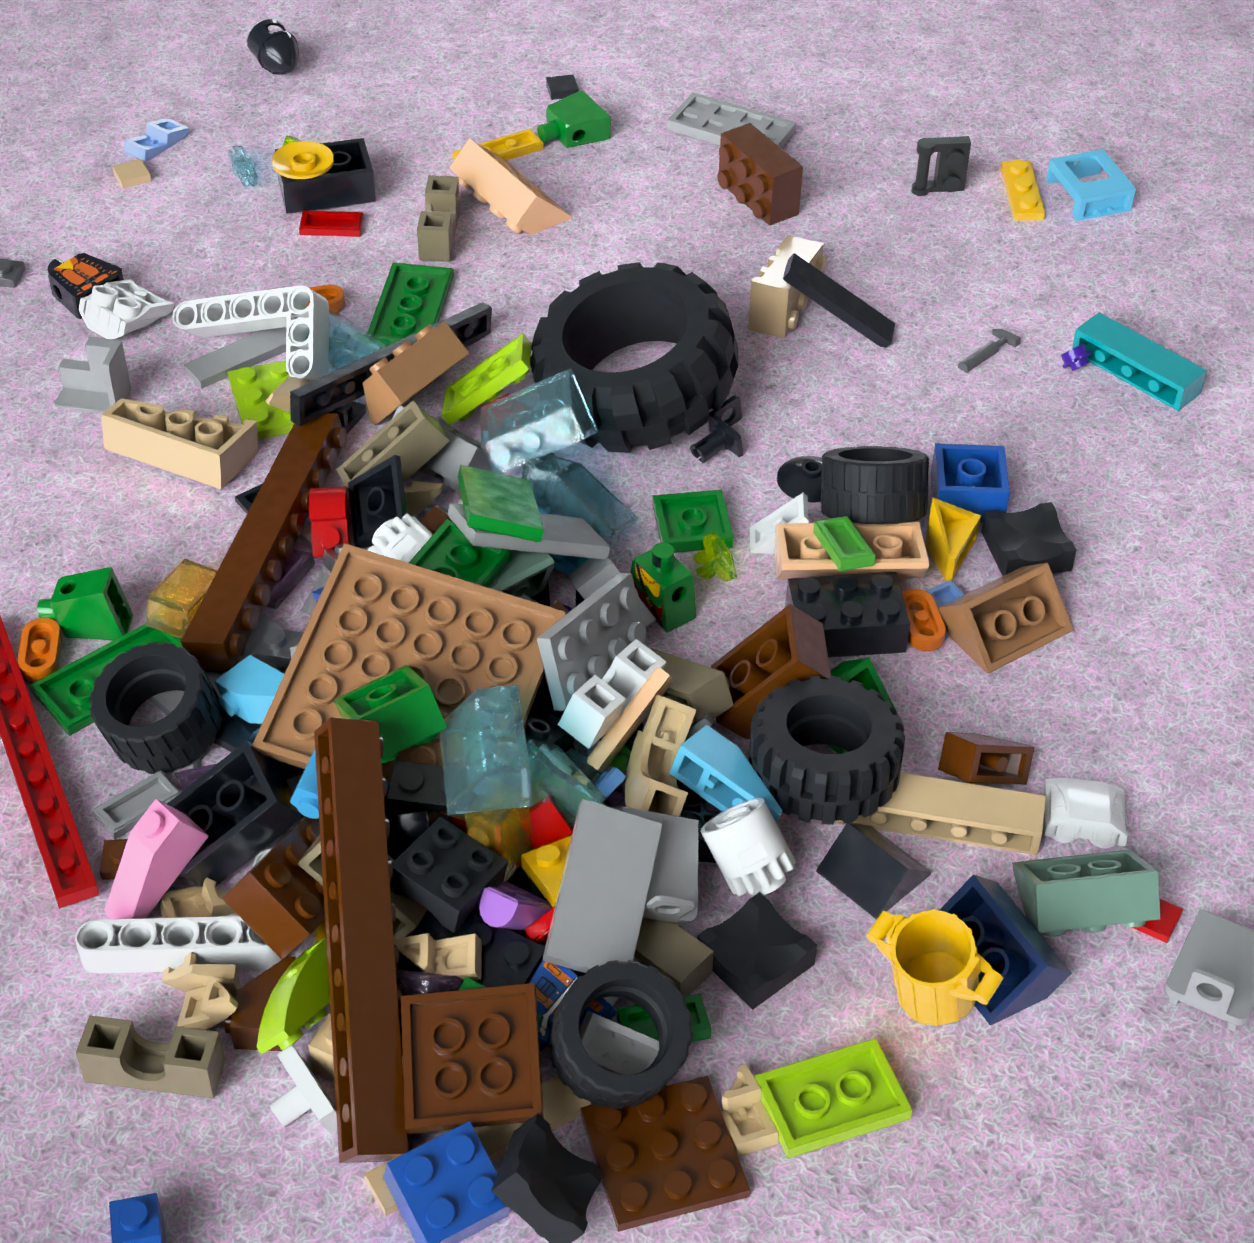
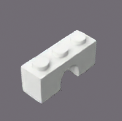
M635 639L615 657L602 679L594 675L573 693L558 726L589 749L608 732L653 671L658 667L663 670L667 662L639 640Z

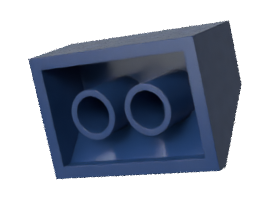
M973 874L939 909V911L957 915L968 928H971L977 953L991 965L993 970L1003 977L1001 984L987 1005L975 1000L974 1006L989 1025L1000 1022L1047 999L1072 974L998 882ZM982 971L978 975L979 983L985 975Z

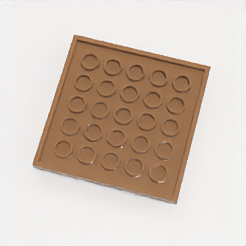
M344 543L252 747L263 756L305 769L315 750L314 731L331 717L342 718L334 699L407 665L430 685L447 729L438 732L434 740L422 745L414 744L400 751V755L394 760L381 763L382 776L390 784L395 760L477 771L471 816L448 812L441 813L484 827L545 674L537 637L564 617L566 612Z

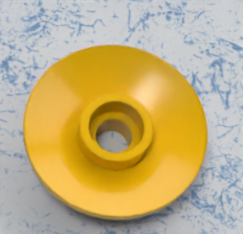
M298 141L286 144L279 148L272 157L274 170L280 175L292 179H309L320 176L327 172L334 162L333 153L327 146L312 141Z

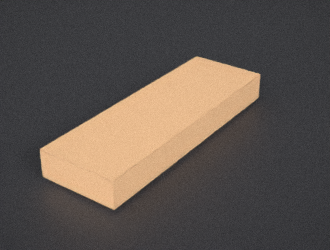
M660 667L653 671L586 759L588 764L601 773L605 771L650 713L656 695L663 696L673 683L674 679Z

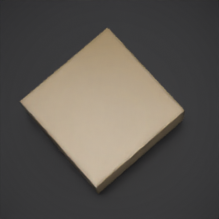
M141 158L112 166L113 173L123 189L151 182L150 173Z

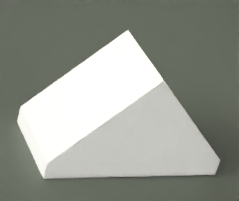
M801 493L751 526L750 552L774 554L776 524L808 523V496Z

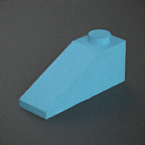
M249 655L214 681L221 695L218 701L224 711L230 716L237 715L249 723L262 724L284 673Z
M705 725L681 744L669 772L670 775L722 812L747 800L763 798L777 824L782 809L737 745L708 725Z

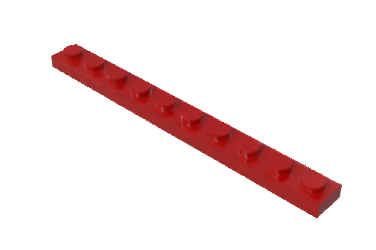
M0 615V736L60 909L99 896L100 894Z

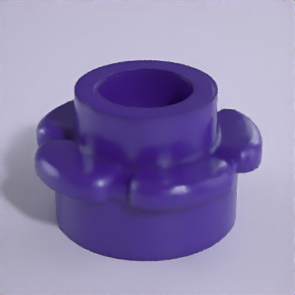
M1081 344L1060 355L1064 362L1062 367L1070 366L1073 371L1088 364L1087 356L1091 355L1092 351L1088 352L1085 344Z

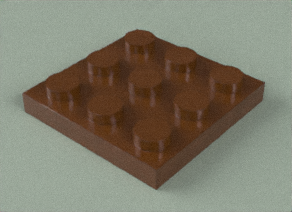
M534 983L401 996L405 1130L408 1134L453 1130L468 1121L471 1122L474 1128L525 1123L537 1113L544 1118L537 995Z
M708 1076L665 1086L653 1098H648L642 1104L634 1107L627 1106L622 1109H611V1107L605 1106L600 1108L594 1105L581 1107L582 1122L596 1165L604 1172L601 1181L618 1232L750 1197L747 1179Z

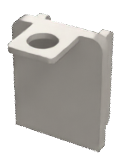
M622 806L619 809L620 811L663 824L642 918L689 924L698 914L699 820Z
M1200 908L1167 979L1165 992L1170 997L1168 1003L1177 1006L1178 1001L1190 1005L1229 1022L1227 1028L1233 1031L1236 1030L1237 1026L1245 1025L1254 1008V931Z

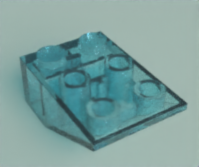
M548 454L523 467L521 478L530 480L537 506L548 514L583 518L601 537L606 538L618 534L637 521L638 517L581 463Z

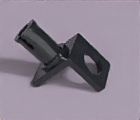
M735 394L726 400L720 410L713 409L709 412L710 434L690 446L694 457L698 458L701 456L700 462L705 463L723 448L725 450L729 449L739 458L743 456L741 435L731 427L742 418L741 400L738 395ZM729 408H733L730 417L723 421L721 418L724 412Z

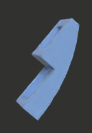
M169 118L148 123L146 135L125 140L124 152L139 159L141 158L143 161H148L182 140L188 134L189 128Z

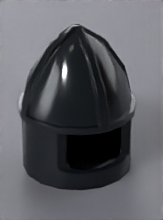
M275 19L263 20L256 24L249 32L247 46L262 68L276 75H286L298 68L299 48L297 40L293 34L286 31L279 21ZM276 25L281 28V31L272 33L268 27Z

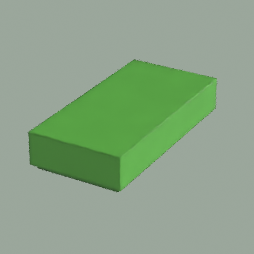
M848 516L814 522L813 533L839 571L875 565V553Z

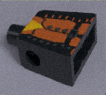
M79 253L66 262L54 259L49 263L47 269L52 295L78 319L82 318L79 312L80 299L91 295L94 286L124 280L122 268L86 253Z

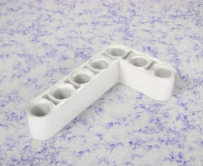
M293 286L189 300L179 303L173 311L172 318L175 326L196 337H212L287 327L286 368L289 375L312 382L328 374L329 304L325 297L306 286Z
M267 849V850H265V851L259 853V854L257 855V857L255 858V860H254L253 867H254L271 849ZM240 916L92 920L83 924L75 935L82 965L92 973L164 972L168 967L176 969L184 963V957L191 952L197 955L198 964H236L237 970L269 969L282 960Z

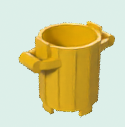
M932 909L916 914L913 913L910 917L882 911L866 935L867 939L877 945L879 951L892 963L894 986L900 1007L913 1020L924 1025H945L952 1022L956 1023L962 1017L966 1018L972 1011L975 1000L987 1005L1003 980V977L993 970L991 965L977 953L971 928H968L955 914L952 915L944 911ZM982 971L985 975L979 983L978 975Z

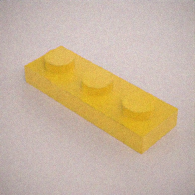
M1020 159L1001 161L1000 169L1013 219L1044 220L1045 210L1031 161Z

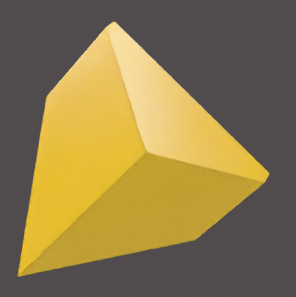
M932 497L925 547L944 580L953 581L977 540L981 515Z

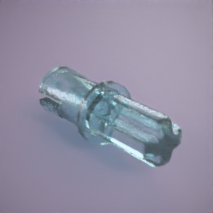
M239 145L233 146L235 154L231 149L228 152V158L232 162L233 173L239 177L244 187L247 188L250 185L255 187L258 184L256 181L258 175L255 171V162L247 155L244 147Z

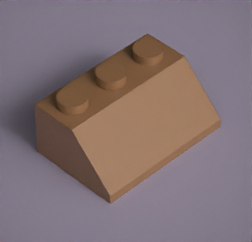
M445 321L436 328L429 324L415 335L418 340L411 345L407 340L392 352L395 356L394 359L388 361L384 357L369 369L372 375L363 382L369 420L372 424L377 425L397 410L399 405L405 404L469 354L468 350Z
M1048 563L1023 566L938 607L950 638L987 674L1074 631Z

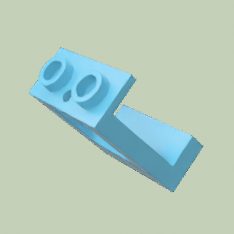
M1104 149L1052 158L1049 161L1046 182L1048 184L1060 182L1074 199L1072 215L1077 221L1131 211L1136 188ZM1102 168L1111 177L1091 182H1081L1078 179L1101 174Z

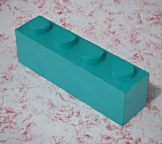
M1100 312L1079 326L1075 331L1072 349L1085 344L1088 352L1092 351V354L1087 356L1090 363L1177 411L1184 408L1202 392L1207 370Z

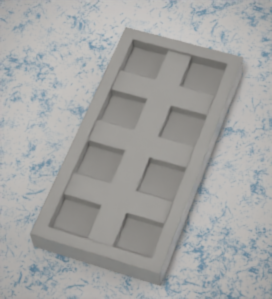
M692 92L667 120V130L720 146L721 133L751 123L782 149L795 134L796 122Z
M632 573L616 574L537 637L554 710L565 711L573 693L594 675L602 679L615 657L635 639L644 645L647 643L646 628L642 622L638 605V592L634 587Z

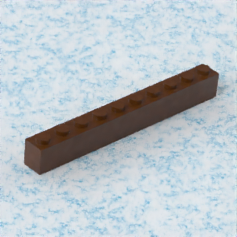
M327 413L302 426L294 423L181 640L182 647L188 650L190 655L195 656L203 670L229 671L237 664L239 657L243 656L246 643L252 631L257 628L260 614L264 606L268 605L270 594L276 582L281 579L282 569L287 559L292 556L293 547L299 535H302L305 522L309 516L310 489L325 488L326 479L331 469L335 468L341 449L346 445L347 433L345 428L341 426L338 413Z
M331 717L314 731L339 1163L385 1162L408 1152L411 1134H408L405 1130L402 1032L399 1025L402 995L396 982L399 951L393 939L396 908L391 901L390 895L393 866L391 860L388 859L387 852L390 824L389 820L385 817L384 799L387 793V782L385 777L382 776L381 766L384 741L379 736L378 721Z

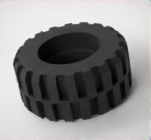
M809 676L807 681L802 682L799 679H795L785 684V688L779 686L768 694V698H764L757 706L751 723L748 761L782 809V813L788 816L791 813L796 814L799 820L809 823L811 819L820 820L822 824L833 825L834 821L843 820L844 824L854 822L858 819L859 815L865 818L876 812L878 807L884 806L892 798V793L897 790L905 745L904 725L888 700L883 702V697L874 689L869 691L864 689L862 683L854 680L851 683L844 682L842 677L830 676V679H820V676ZM826 744L842 748L848 752L842 754H823L811 751L803 746Z

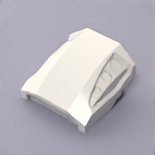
M128 279L94 286L91 295L80 299L79 312L90 330L106 339H116L146 327L161 317L167 316L173 311L174 303L160 298Z
M1066 777L1045 779L1044 836H1050L1055 841L1061 843H1069L1078 838L1089 839L1093 845L1100 848H1111L1116 844L1119 846L1126 845L1128 833L1125 826V791L1123 788L1105 782Z

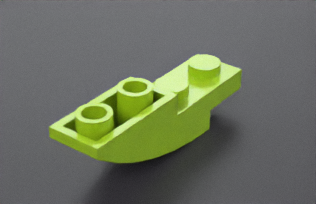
M326 937L297 957L283 973L273 989L259 1028L257 1049L261 1054L276 1045L282 1051L304 1035L300 1029L303 1025L306 1029H309L328 1015L324 1008L330 1003Z

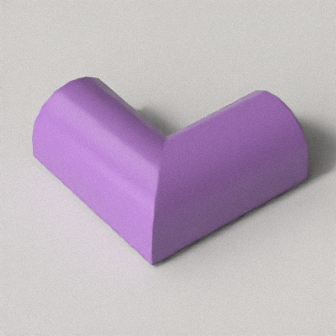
M503 881L498 888H484L480 903L476 906L480 909L482 919L489 926L525 931L528 926L553 908L547 900L506 881Z

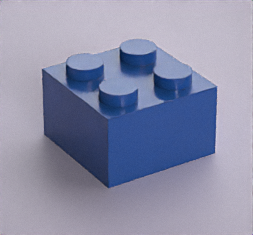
M935 443L930 474L932 497L981 515L980 523H983L985 511H1007L1010 490L1005 446Z
M470 1121L386 1163L383 1179L416 1243H459L508 1217L511 1210L491 1191L498 1173Z

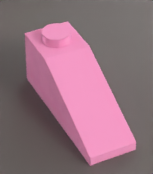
M155 799L129 834L105 912L112 919L146 918L209 836L186 814Z

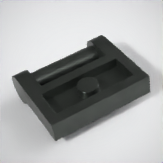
M969 136L922 138L918 140L917 153L919 157L916 181L912 184L911 189L914 195L925 196L929 192L964 191L971 149ZM934 152H937L934 180H928L930 158Z

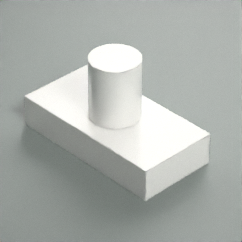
M587 1011L579 1030L581 1042L588 1055L597 1064L620 1074L632 1075L642 1072L653 1063L659 1051V1041L590 1011Z
M293 1045L289 1046L277 1054L296 1086L269 1106L283 1127H286L309 1109H312L321 1124L333 1136L337 1133L336 1108L305 1060Z

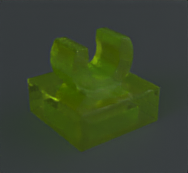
M713 532L703 537L705 550H701L693 556L698 565H703L696 569L697 574L703 579H710L717 573L722 581L737 578L732 552L717 533Z

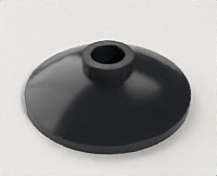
M796 457L788 460L779 468L777 483L786 495L794 499L801 493H804L808 496V502H821V457Z

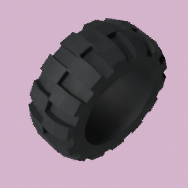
M640 262L618 265L617 271L603 275L598 271L579 280L578 288L572 292L564 290L549 305L548 317H540L531 345L530 366L533 379L543 407L552 422L564 429V432L573 439L591 448L600 443L608 452L631 453L632 447L647 445L648 449L652 450L672 444L671 437L684 431L688 435L692 434L708 422L710 409L720 410L730 393L738 369V345L726 304L707 282L693 272L686 275L678 266L657 262L654 267H643ZM648 341L676 343L664 356L637 369L623 372H599L593 370L604 358L629 345Z

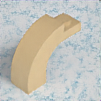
M656 695L643 732L639 730L637 732L629 758L625 780V802L628 808L680 816L688 792L678 787L676 778L670 775L669 772L681 744L686 740L697 709Z

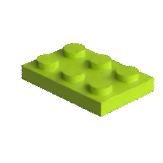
M524 333L445 388L441 416L449 426L458 420L465 421L472 416L477 406L485 401L487 403L492 402L502 393L504 387L511 382L517 384L528 375L532 342Z
M276 361L270 364L227 371L241 424H243L245 419L257 421L258 439L289 434L294 425L291 422L290 412L288 413L271 406L266 402L271 393L290 376L287 372L286 361Z
M876 1038L754 1075L761 1088V1102L778 1130L779 1142L787 1159L910 1120L913 1110Z

